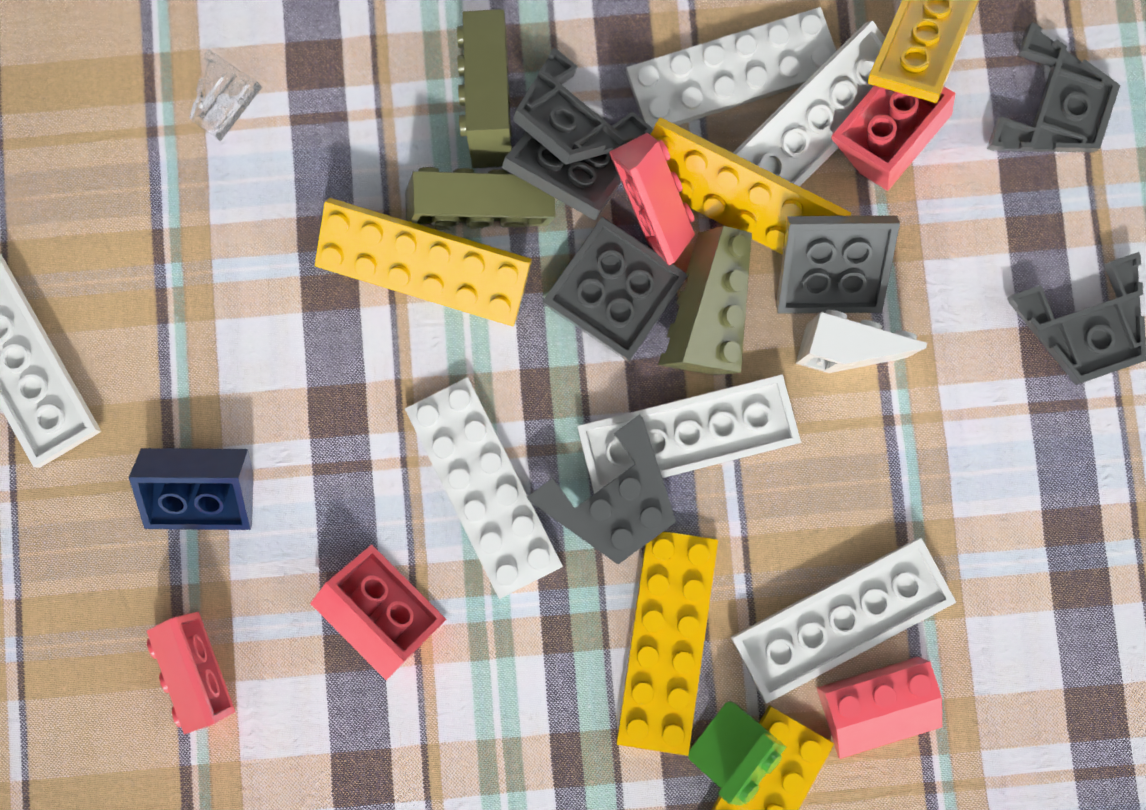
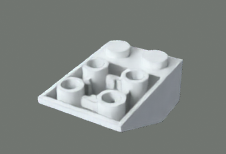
M826 310L825 313L820 312L807 323L796 364L826 373H833L905 359L925 349L927 343L916 340L917 335L908 331L896 330L895 333L881 330L882 325L877 322L861 320L858 323L847 320L845 313L836 310Z

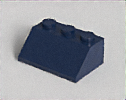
M140 449L128 478L144 529L251 530L254 474L248 449Z

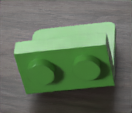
M726 702L690 749L688 758L721 788L718 793L719 796L728 804L742 806L747 804L759 790L758 784L766 773H771L782 759L781 754L787 746L736 703Z

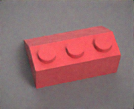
M874 85L832 134V140L861 175L888 191L950 118L953 112L956 93L944 86L938 102L934 103Z
M645 133L609 153L646 242L670 265L678 259L695 236L691 226V222L695 219L686 202L682 203L679 192L683 188L678 176L674 171L670 172L666 161L670 160V154L662 140L657 141L650 134Z
M372 544L328 580L310 603L385 680L399 669L447 620Z
M199 611L171 618L146 630L149 637L147 639L149 653L154 659H157L161 670L159 674L160 684L163 690L169 693L174 706L172 707L173 720L178 727L182 728L184 734L213 725L236 712Z
M914 657L817 687L839 759L942 727V696L931 662L920 657Z

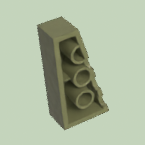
M504 9L463 11V26H457L458 48L464 47V55L457 56L459 77H464L465 82L463 85H458L460 106H465V115H459L460 136H467L472 169L502 167L505 157L512 150Z
M422 167L418 171H413L405 190L406 221L415 224H432L435 226V230H450V227L464 222L471 229L493 226L494 221H500V226L503 228L548 226L556 217L555 198L514 174H509L504 169H494L488 171V173H474V170L470 168H459L453 172H439V169L435 167Z
M721 226L698 233L686 272L688 281L685 290L680 291L677 301L680 307L675 323L670 324L667 338L670 340L666 353H661L658 365L711 375L741 373L751 232Z

